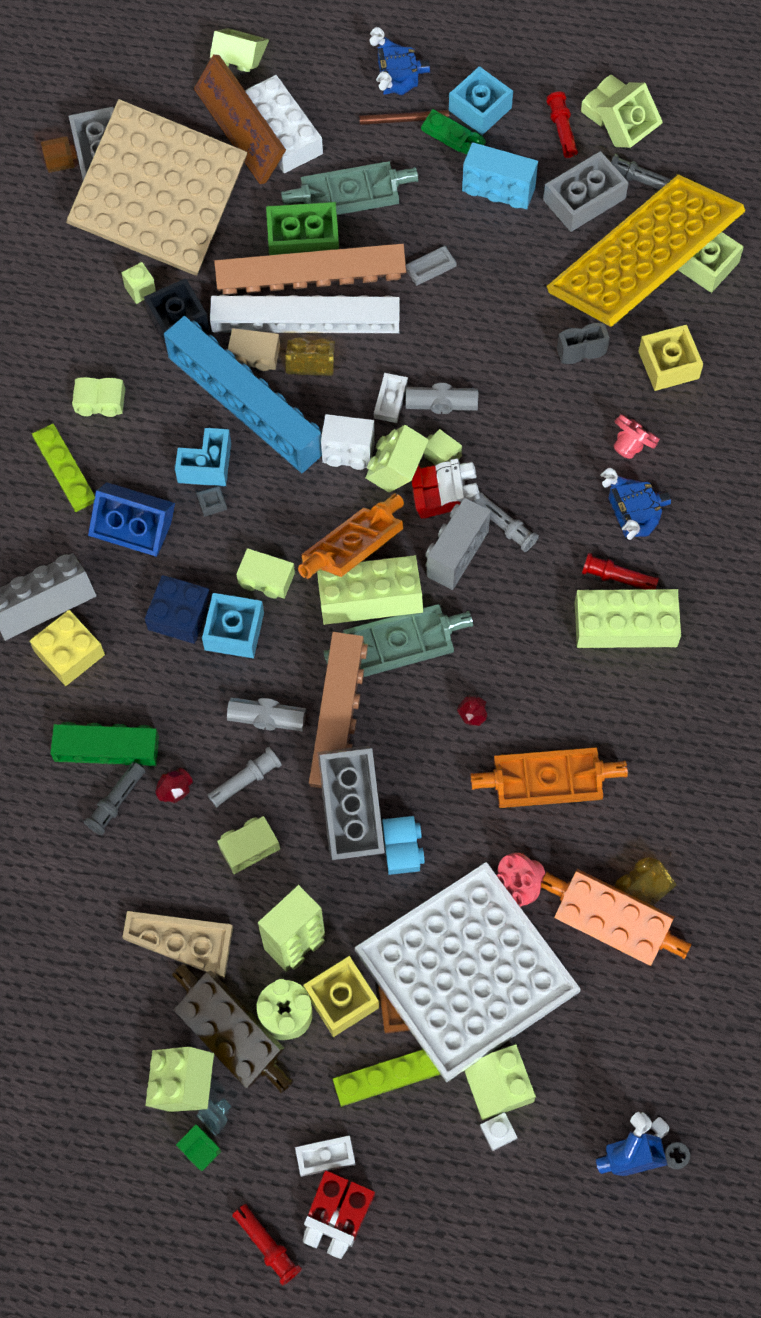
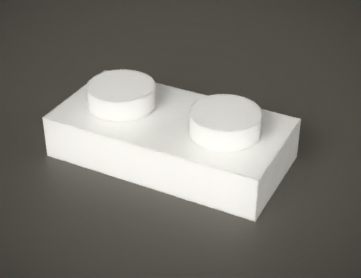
M384 373L374 411L375 419L397 423L408 377Z
M350 1136L295 1147L301 1177L325 1172V1170L330 1171L355 1165Z

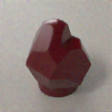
M470 695L465 697L457 709L464 723L480 726L487 718L486 701L480 696Z
M183 768L164 773L157 784L156 796L160 801L176 803L190 792L189 786L193 783V780Z

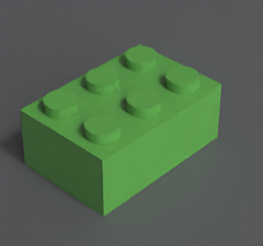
M336 202L266 206L269 255L339 249Z

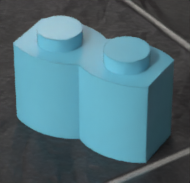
M414 816L383 819L388 875L420 871V864H425L423 848H418L417 839L421 838L420 823H415Z

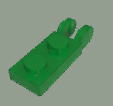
M432 109L421 126V130L426 134L465 154H468L472 142L480 145H485L486 140L478 133L471 132V130Z

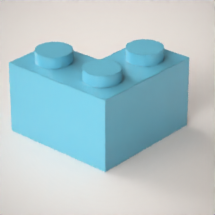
M205 428L202 449L178 448L175 465L178 483L226 486L231 450L229 429Z

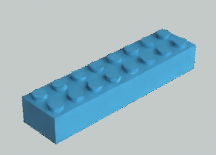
M183 316L164 333L169 359L301 473L305 472L322 456L320 428L313 422L309 423L300 410L290 407L280 393L275 394L265 380L255 377L246 364L243 363L241 365L231 351L220 347L218 341L212 335H206L196 321L191 322L187 317Z

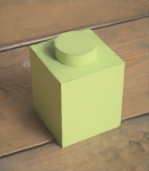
M142 262L122 272L124 286L136 304L143 301L144 296L156 292L154 279Z
M439 429L435 435L431 434L427 437L429 441L424 450V457L433 464L438 465L442 462H451L450 460H459L461 458L462 445Z

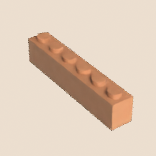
M333 632L309 780L311 787L322 788L317 752L353 748V744H349L350 734H355L357 719L352 718L354 709H359L360 694L356 693L358 684H362L364 678V669H360L361 660L367 658L368 644H364L363 636Z

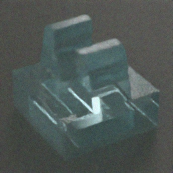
M209 1099L208 1109L199 1110L197 1117L216 1136L224 1129L228 1120L225 1115L232 1106L225 1099H222L216 1105Z

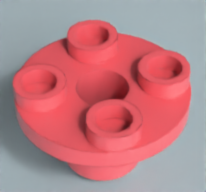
M620 414L614 421L624 430L617 434L618 440L614 444V449L619 455L627 459H632L636 453L642 451L644 444L655 449L660 440L653 433L643 430L641 424L627 418L623 414Z
M515 852L502 858L496 876L519 907L534 902L538 898L541 882H544L545 870L540 862L530 860L524 854Z

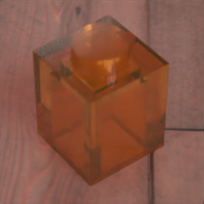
M67 136L41 142L48 173L75 167L73 159L77 158L74 144L69 145Z

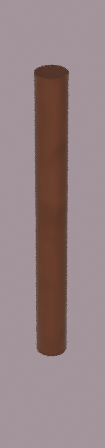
M449 110L437 111L449 118ZM431 111L359 116L360 125L425 121Z

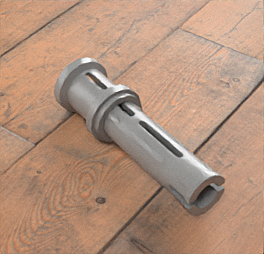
M479 493L480 498L472 502L490 510V520L505 531L508 539H513L521 546L522 551L527 552L536 543L539 535L531 533L523 526L522 521L512 519L501 508L484 496L483 493Z
M267 747L265 749L266 752L255 760L250 759L246 764L247 767L207 794L216 808L254 780H262L264 775L270 770L282 766L270 747Z

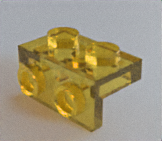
M303 338L288 340L286 373L332 376L334 372L335 341L327 339L305 340Z
M644 858L636 863L635 869L628 875L620 877L614 887L654 906L676 886V883L660 860Z

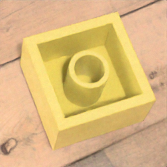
M687 325L642 336L638 352L654 391L700 378L703 362Z
M70 610L30 640L34 652L65 686L105 655L99 641Z
M350 956L303 985L309 994L311 1003L333 1037L379 1009L378 999Z

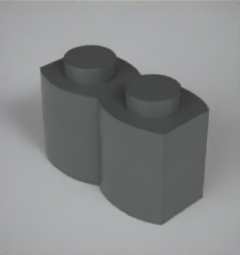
M592 323L582 329L571 328L561 332L557 344L561 363L573 364L584 358L595 359L605 355L610 338L605 324Z

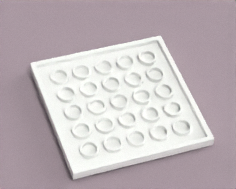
M487 862L355 947L357 955L446 1082L571 999L581 990Z

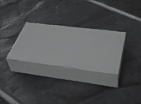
M443 246L405 266L407 273L417 286L456 267V261L446 246Z

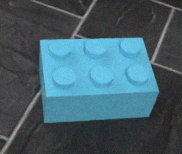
M472 142L463 164L462 191L471 196L478 195L488 198L492 202H503L510 204L514 208L527 209L536 186L538 161Z

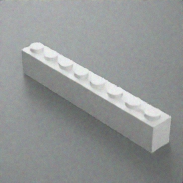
M297 295L211 296L210 323L212 332H231L232 328L268 333H399V297L389 295L383 297H369L366 295L359 297H346L343 295L336 297H323L320 295L312 297Z

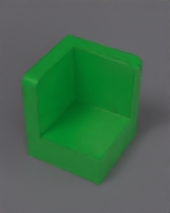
M197 1125L176 1144L178 1149L200 1171H203L221 1153L220 1148Z

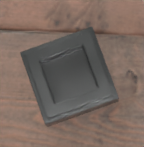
M220 486L196 493L204 517L227 510Z

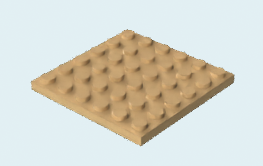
M118 99L69 213L67 224L197 276L244 164L247 152Z

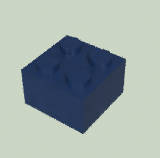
M162 575L145 616L147 629L195 644L211 603L210 590Z

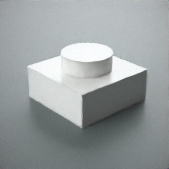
M505 1112L480 1124V1128L492 1151L517 1139Z

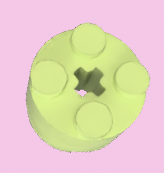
M279 979L268 985L261 992L257 1002V1014L260 1023L275 1039L288 1040L301 1036L309 1028L312 1021V1004L309 994L300 984L290 980ZM289 1006L290 1013L284 1012L281 1015L280 1008Z

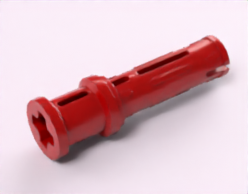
M561 91L554 92L546 98L552 112L550 115L551 120L556 123L564 157H574V155L578 154V150L569 123L571 114L570 110L566 107V95Z
M588 553L582 574L585 575L590 573L602 577L603 581L613 579L644 590H655L659 578L614 565V562L610 559L605 561L593 557L592 553Z
M244 1204L240 1209L246 1218H243L238 1210L233 1213L232 1217L236 1219L263 1253L265 1265L273 1268L280 1277L279 1283L282 1286L287 1284L302 1268L300 1265L296 1266L286 1254L287 1249L285 1246H278L248 1208V1205Z

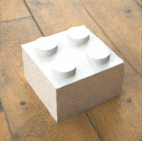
M326 414L321 437L323 463L333 467L340 465L351 466L357 470L367 468L373 455L375 443L374 420Z

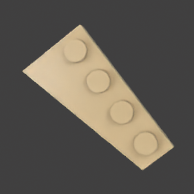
M127 911L123 939L202 971H212L217 977L225 979L233 925Z

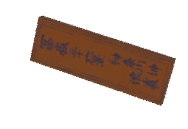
M213 54L194 90L232 145L247 152L245 164L259 184H265L286 149L221 56Z

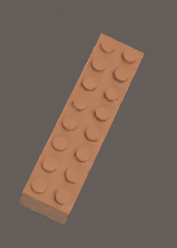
M404 244L214 260L217 290L223 291L224 295L238 294L237 290L246 289L247 293L261 292L263 287H270V291L284 290L286 285H293V289L307 288L308 283H316L317 287L330 286L331 281H339L340 285L354 284V279H363V283L377 282V277H386V281L400 280L401 275L406 273Z

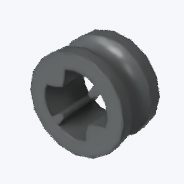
M672 1143L664 1152L667 1164L672 1169H682L690 1160L689 1149L682 1143ZM675 1148L678 1149L680 1154H684V1159L681 1158V1163L679 1164L676 1163L674 1158L669 1156L670 1153L674 1152L673 1149Z

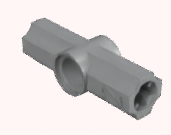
M437 383L432 388L406 387V409H431L436 414H441V412L442 414H448L452 410H478V388H453L447 383Z
M230 698L228 703L227 721L253 724L256 728L263 730L266 727V730L283 728L303 731L305 726L306 708L280 705L279 702L268 698H261L258 701Z

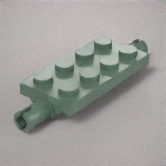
M390 161L301 177V188L281 191L283 205L304 202V204L336 202V213L340 215L399 204L397 187L399 184L418 182V173L416 167L396 171V169L391 168Z
M438 604L423 608V613L394 616L343 630V633L363 636L364 644H368L367 658L361 660L360 669H364V677L453 653L454 647L450 637L452 631L473 627L472 617H469L471 615L469 611L450 617L443 615ZM330 649L323 650L327 665Z

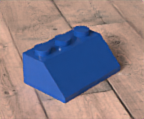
M105 483L96 490L88 536L157 557L170 528L175 503L114 484Z

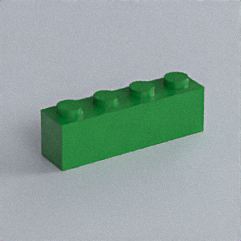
M63 722L61 725L54 724L50 754L54 762L130 765L134 762L139 765L156 766L159 735L157 729H153V727L148 725L129 728L123 724L105 727L98 723H88L87 726H81L72 722Z

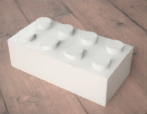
M277 75L245 90L286 149L278 163L283 173L323 154L322 137Z

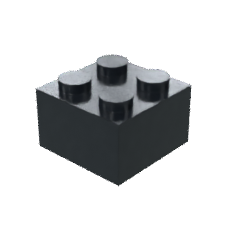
M186 278L144 296L147 314L165 346L164 333L183 316L187 317L191 322L196 321L202 328V331L209 329L207 313Z

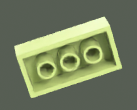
M416 555L360 562L342 577L321 569L317 571L324 625L423 613L422 591Z
M678 589L577 590L575 598L577 648L678 646L681 637Z
M299 885L258 922L264 950L286 972L290 968L294 970L299 967L305 960L303 956L310 949L312 951L317 950L324 942L325 931L322 909Z

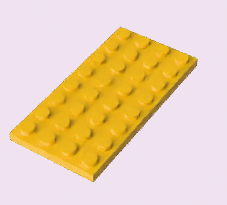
M678 174L548 284V292L612 327L745 212L744 205Z

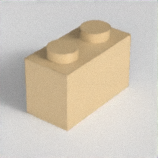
M232 328L228 350L233 353L241 365L244 363L248 367H256L261 371L276 370L280 349L279 334Z

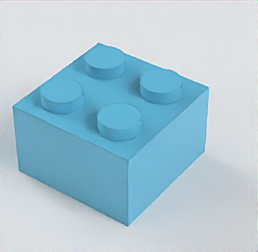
M479 66L449 93V111L483 135L512 108L513 90Z
M213 593L202 636L204 649L206 651L254 659L264 616L262 601Z

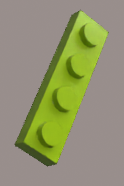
M51 424L32 433L33 439L74 511L77 512L93 504L95 495L55 425Z
M423 1049L333 1078V1082L342 1107L440 1075V1072Z

